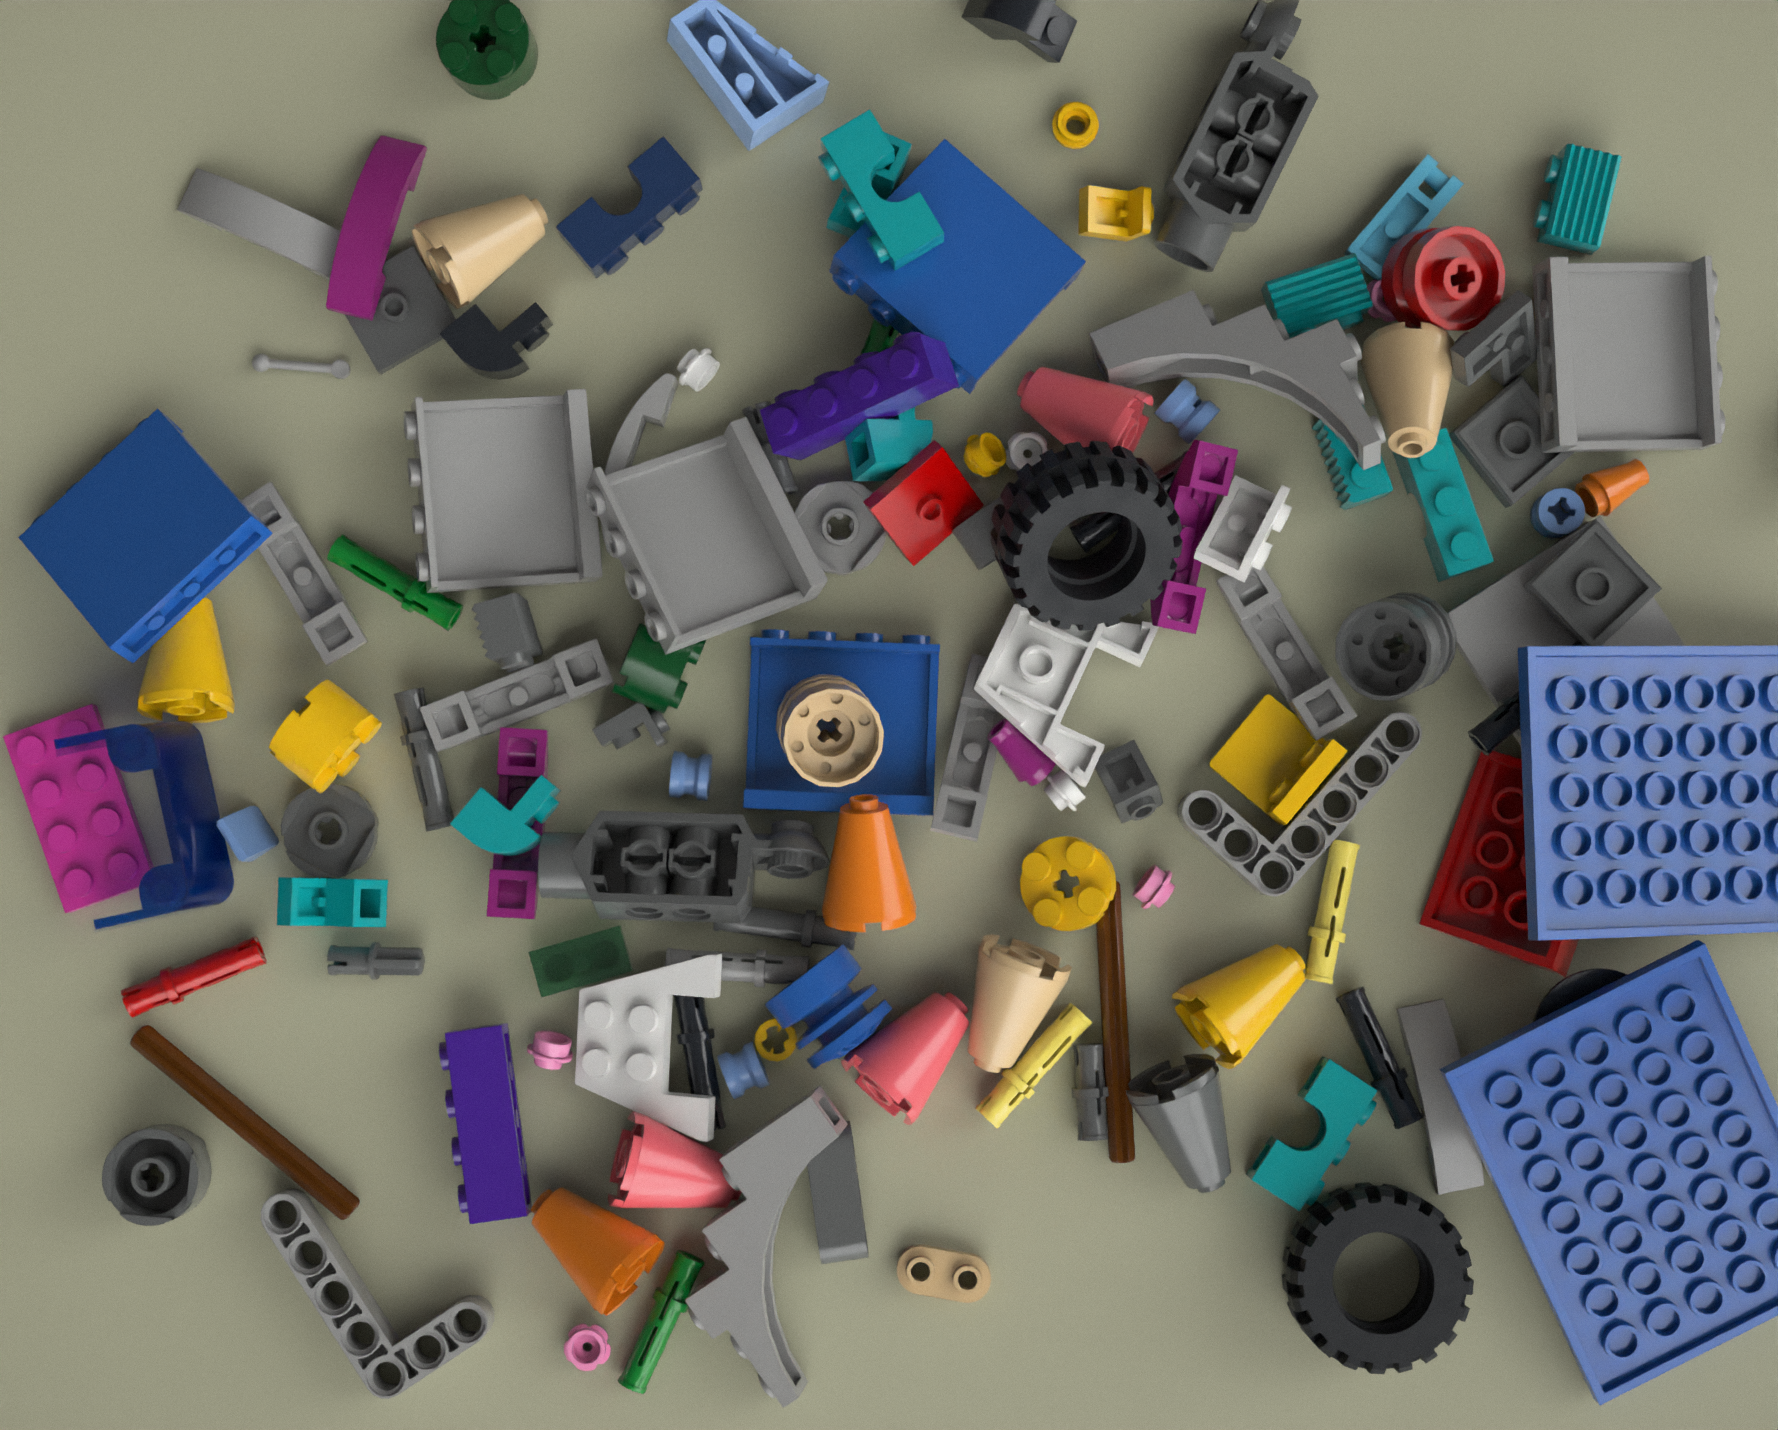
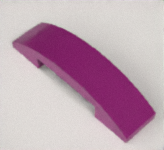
M381 135L373 147L356 183L341 228L326 302L328 310L373 321L386 280L382 269L407 191L414 192L427 151L426 146Z
M1194 440L1177 471L1168 496L1180 517L1182 530L1179 535L1183 541L1182 550L1178 558H1173L1177 568L1170 581L1164 579L1161 583L1164 590L1154 601L1150 599L1151 619L1154 626L1196 634L1206 588L1197 586L1202 562L1194 559V555L1211 523L1217 494L1228 496L1238 454L1236 449Z
M500 727L497 775H499L498 800L510 810L513 809L540 775L548 779V730ZM536 820L531 825V828L542 836L545 832V822L540 824ZM540 844L532 850L519 855H493V869H490L487 917L535 919L539 895L538 859Z

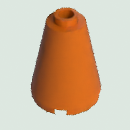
M861 794L849 798V803L841 806L822 905L824 923L828 927L849 932H866L865 923L881 922V931L906 926L916 919L917 905L888 805L878 802L876 795Z
M563 1187L554 1192L547 1189L538 1197L531 1208V1212L535 1214L531 1222L532 1226L593 1309L601 1315L607 1316L611 1314L638 1288L635 1284L636 1280L640 1277L643 1270L647 1274L650 1273L662 1254L665 1245L664 1241L657 1234Z

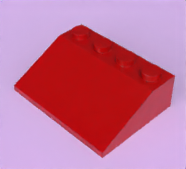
M1492 751L1488 756L1481 752L1419 924L1514 960L1566 977L1579 939L1528 940L1522 759Z

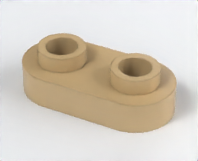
M916 1244L905 1249L897 1262L899 1282L907 1291L918 1295L972 1303L984 1297L991 1284V1274L987 1263L974 1253ZM918 1262H923L930 1268L928 1276L923 1279L914 1277L911 1272L913 1265ZM962 1272H973L977 1277L975 1284L971 1287L960 1285L958 1277Z

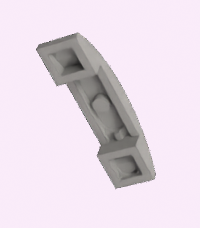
M196 169L177 209L179 212L220 231L223 229L330 280L341 231L243 185L210 172Z
M665 373L650 386L633 406L615 438L604 475L632 466L646 422L661 427L665 426L679 384L674 375ZM602 524V532H603V538H604V542H605V536H604V534H605V531H606V530H605V528H604V526H603V524ZM605 542V546H606V550H607L608 554H609L611 557H613V556L611 555V553L609 552V550H608V548H607V545H606V542Z
M269 482L241 499L242 503L272 531L273 534L258 549L304 623L302 627L325 665H331L367 643L368 640L339 586L274 484Z
M1264 566L1261 571L1252 567L1245 583L1227 574L1216 581L1234 617L1263 666L1315 741L1357 717L1332 676H1328L1282 603V595Z
M597 638L552 655L553 658L467 692L463 690L420 707L436 752L500 731V727L507 728L614 683Z
M972 654L930 831L977 842L997 754L996 747L987 739V735L993 726L1005 717L974 690L988 657Z
M1438 999L1396 1008L1406 1055L1410 1056L1429 1143V1147L1426 1148L1436 1194L1440 1195L1483 1186L1482 1159L1440 1071L1441 1068L1461 1059L1444 999Z

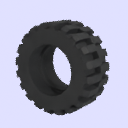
M1091 441L1089 447H1082L1080 442L1064 445L1065 450L1054 453L1050 449L1040 454L1041 460L1033 466L1027 463L1016 472L1019 479L1015 484L1010 481L1006 484L1000 494L1004 504H997L994 507L991 519L994 524L990 532L991 545L996 553L995 558L1014 598L1021 607L1028 609L1031 616L1041 622L1050 620L1053 627L1065 630L1070 629L1072 624L1076 625L1079 631L1095 630L1096 624L1104 623L1106 627L1119 624V618L1129 613L1132 617L1144 610L1142 605L1149 598L1154 601L1164 590L1161 583L1164 579L1170 581L1177 568L1173 558H1178L1181 554L1183 541L1179 534L1182 526L1180 517L1174 509L1173 502L1151 467L1142 458H1136L1131 450L1122 446H1114L1111 450L1107 442ZM1097 512H1112L1123 515L1121 526L1114 538L1098 552L1075 560H1061L1048 556L1051 545L1057 535L1074 520Z
M1369 1182L1356 1183L1355 1188L1345 1190L1340 1187L1329 1192L1330 1198L1321 1204L1316 1200L1306 1209L1310 1214L1301 1224L1297 1221L1290 1232L1294 1236L1290 1247L1285 1246L1282 1261L1286 1264V1272L1281 1276L1283 1290L1287 1293L1289 1300L1287 1305L1302 1331L1329 1358L1333 1357L1343 1366L1353 1370H1357L1358 1367L1364 1368L1370 1374L1384 1375L1386 1369L1394 1368L1398 1373L1413 1370L1412 1362L1421 1359L1428 1363L1438 1355L1434 1349L1442 1342L1449 1346L1457 1336L1453 1331L1457 1321H1466L1470 1310L1465 1305L1466 1295L1473 1294L1474 1280L1468 1276L1467 1268L1472 1266L1470 1255L1460 1243L1462 1236L1456 1227L1448 1222L1444 1217L1445 1214L1434 1205L1412 1192L1385 1183L1382 1186L1372 1185ZM1369 1233H1388L1406 1242L1416 1255L1419 1263L1418 1286L1411 1301L1396 1315L1380 1321H1364L1349 1314L1339 1303L1332 1283L1334 1268L1341 1253L1354 1240Z

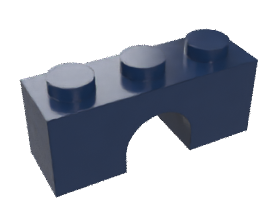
M664 136L627 166L632 179L642 189L641 200L633 211L624 215H613L604 211L590 197L556 226L561 238L596 279L604 272L609 276L618 271L628 261L627 253L640 242L644 246L651 243L663 232L665 227L662 223L674 213H677L679 216L685 214L700 200L698 193L703 190L700 178Z

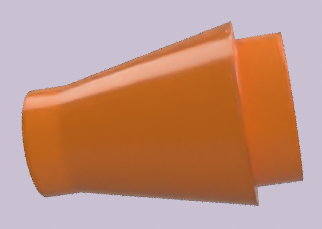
M1633 459L1622 465L1585 474L1582 482L1575 486V493L1581 497L1586 514L1591 517L1598 515L1608 516L1639 488L1649 483V474L1641 461Z

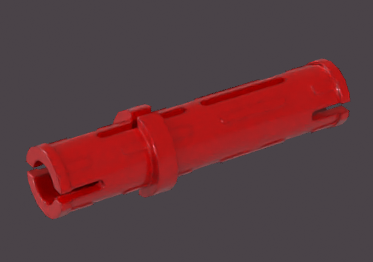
M253 936L239 942V944L197 959L187 965L173 970L171 967L160 970V975L121 990L125 1008L129 1015L134 1018L150 1009L172 1002L173 1005L183 1002L184 996L197 990L219 983L249 969L267 964L263 947L258 938Z

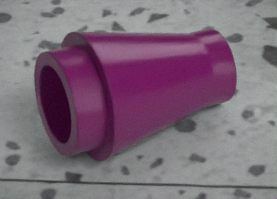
M1006 718L996 723L987 735V739L996 747L1019 782L1026 781L1030 786H1035L1044 780L1056 765Z

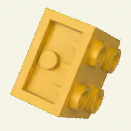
M1267 694L1210 760L1209 767L1278 825L1288 824L1337 765L1347 750L1334 739L1324 740L1321 738L1315 741L1296 715L1273 696Z

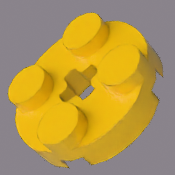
M1075 836L1055 837L1038 845L1032 853L1024 858L1020 876L1021 896L1026 908L1039 925L1051 927L1058 931L1081 930L1097 923L1104 915L1103 913L1108 908L1109 902L1113 900L1116 892V875L1109 857L1092 843ZM1067 870L1070 877L1077 876L1079 880V885L1072 888L1073 896L1067 897L1066 893L1061 890L1059 891L1057 887V881L1061 880V873Z

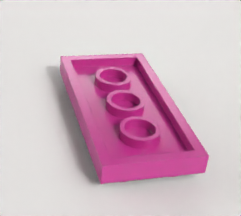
M90 704L3 736L65 913L78 911L159 881L97 705Z

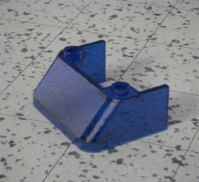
M185 721L129 724L54 740L56 757L107 747L110 761L119 770L127 773L153 770L173 863L154 867L142 877L139 885L141 910L93 920L95 933L217 906L230 896L234 887L233 872L225 838L216 826V821L221 818L203 738L200 731L194 725Z

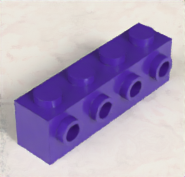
M920 332L906 333L897 337L893 341L894 346L886 350L864 353L853 360L854 365L842 371H829L818 375L813 380L814 384L807 388L789 390L777 395L774 398L775 403L760 410L773 454L801 461L845 440V437L866 419H890L958 387L959 384L945 342L928 337Z
M508 1023L446 1032V1042L439 1043V1056L442 1070L450 1071L452 1089L445 1091V1102L448 1117H456L458 1137H452L451 1146L455 1166L462 1165L464 1184L458 1185L461 1213H468L469 1224L526 1217L531 1213L532 1201Z

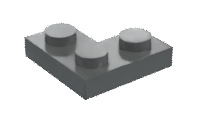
M1517 290L1507 300L1496 304L1490 310L1487 317L1470 332L1463 333L1456 340L1450 351L1454 378L1469 387L1490 369L1491 378L1503 387H1506L1537 359L1533 305L1530 297Z

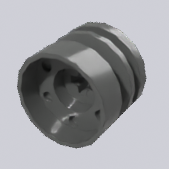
M1399 592L1356 608L1343 621L1336 637L1335 659L1342 677L1356 692L1372 700L1393 701L1434 684L1449 670L1456 654V632L1450 616L1437 601L1420 593ZM1402 634L1403 642L1410 645V649L1404 651V643L1398 641V636Z

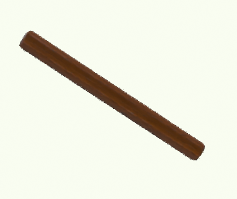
M1116 881V892L1113 900L1109 902L1108 908L1103 913L1104 915L1096 923L1104 1077L1105 1086L1108 1087L1109 1094L1106 1097L1109 1159L1113 1163H1129L1135 1159L1133 1107L1126 1094V1090L1130 1091L1128 1083L1131 1081L1121 890L1120 883Z
M142 1026L133 1035L130 1045L336 1217L340 1220H345L356 1210L360 1203L357 1196L152 1026Z

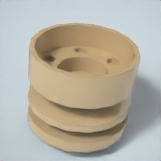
M818 674L799 681L786 692L777 709L776 731L789 763L802 778L818 786L842 787L859 781L873 769L882 752L884 730L878 712L855 683L839 675ZM821 719L827 722L832 720L836 728L832 732L826 729L820 731L817 723Z

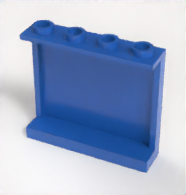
M944 139L886 200L890 202L903 201L920 191L944 231V242L894 271L888 260L881 264L873 253L867 241V238L873 234L865 222L834 254L829 272L833 274L832 278L835 284L848 295L856 294L868 305V311L872 317L883 326L888 327L891 325L901 335L910 332H920L923 335L945 342L959 384L956 388L962 387L967 393L971 394L983 375L1063 289L1066 290L1076 280L1086 261L958 149Z
M158 408L148 418L139 422L134 431L113 450L107 452L92 470L79 482L70 486L65 495L44 514L37 517L31 526L18 537L107 646L131 663L137 661L273 534L265 523L242 503L182 434L184 431Z
M777 629L761 630V638L750 637L751 668L747 766L743 808L839 813L840 807L848 804L850 797L871 794L878 797V802L888 805L891 815H934L940 644H930V636L902 635V643L883 642V634L855 633V641H837L836 633L827 631H809L808 639H789V631ZM818 674L839 675L855 683L878 712L884 730L882 752L873 769L859 781L842 787L818 786L802 778L789 763L776 731L777 709L786 692L799 681ZM821 719L817 723L820 731L826 729L832 732L836 728L832 720L827 722Z

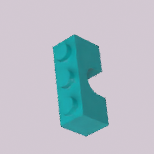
M870 109L820 138L824 153L818 156L819 162L832 182L838 178L848 192V195L842 197L844 204L856 223L862 219L866 222L873 234L867 238V241L881 264L888 260L894 271L944 242V231L920 191L903 201L890 202L880 198L873 190L872 181L875 175L895 161V150Z
M1447 428L1439 430L1434 448L1420 457L1407 458L1392 451L1407 495L1412 493L1421 508L1427 535L1423 540L1438 582L1471 572L1494 562Z
M1322 1056L1297 1094L1298 1097L1312 1105L1318 1114L1319 1129L1315 1138L1306 1145L1293 1147L1284 1144L1271 1135L1246 1175L1298 1211L1302 1209L1305 1203L1311 1206L1325 1186V1182L1321 1178L1329 1165L1337 1166L1348 1152L1351 1142L1347 1140V1137L1356 1124L1363 1126L1375 1110L1377 1102L1373 1100V1097L1377 1090L1332 1060Z

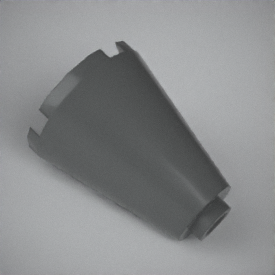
M1190 1054L1183 1056L1186 1062L1184 1065L1171 1068L1170 1062L1167 1060L1144 1070L1128 1083L1130 1091L1126 1090V1094L1130 1104L1185 1185L1190 1189H1198L1200 1193H1207L1222 1187L1225 1184V1178L1231 1173L1219 1068L1213 1056L1208 1054Z

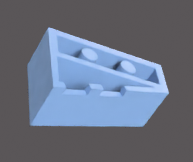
M699 0L670 19L667 42L748 151L823 103L829 85L828 80L818 73L814 75L792 59V54L782 47L778 49L756 33V28L717 0Z

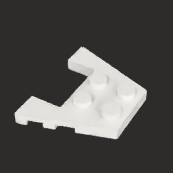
M1014 604L975 684L974 690L1075 782L1086 787L1105 745L1061 725L1060 722L1095 648H1099L1135 666L1141 667L1159 627L1152 625V622L1142 621L1141 625L1120 622L1110 627H1106L1104 623L1095 625V630L1081 631L1078 630L1076 625L1072 624L1070 629L1065 630L1053 627L1050 620L1047 622L1037 620L1030 615L1027 608L1021 607L1020 604Z
M713 953L580 989L575 1084L635 1112L644 1114L699 1141L708 1142L714 1139L716 1096L669 1092L668 1088L673 995L706 998L720 997L722 953Z

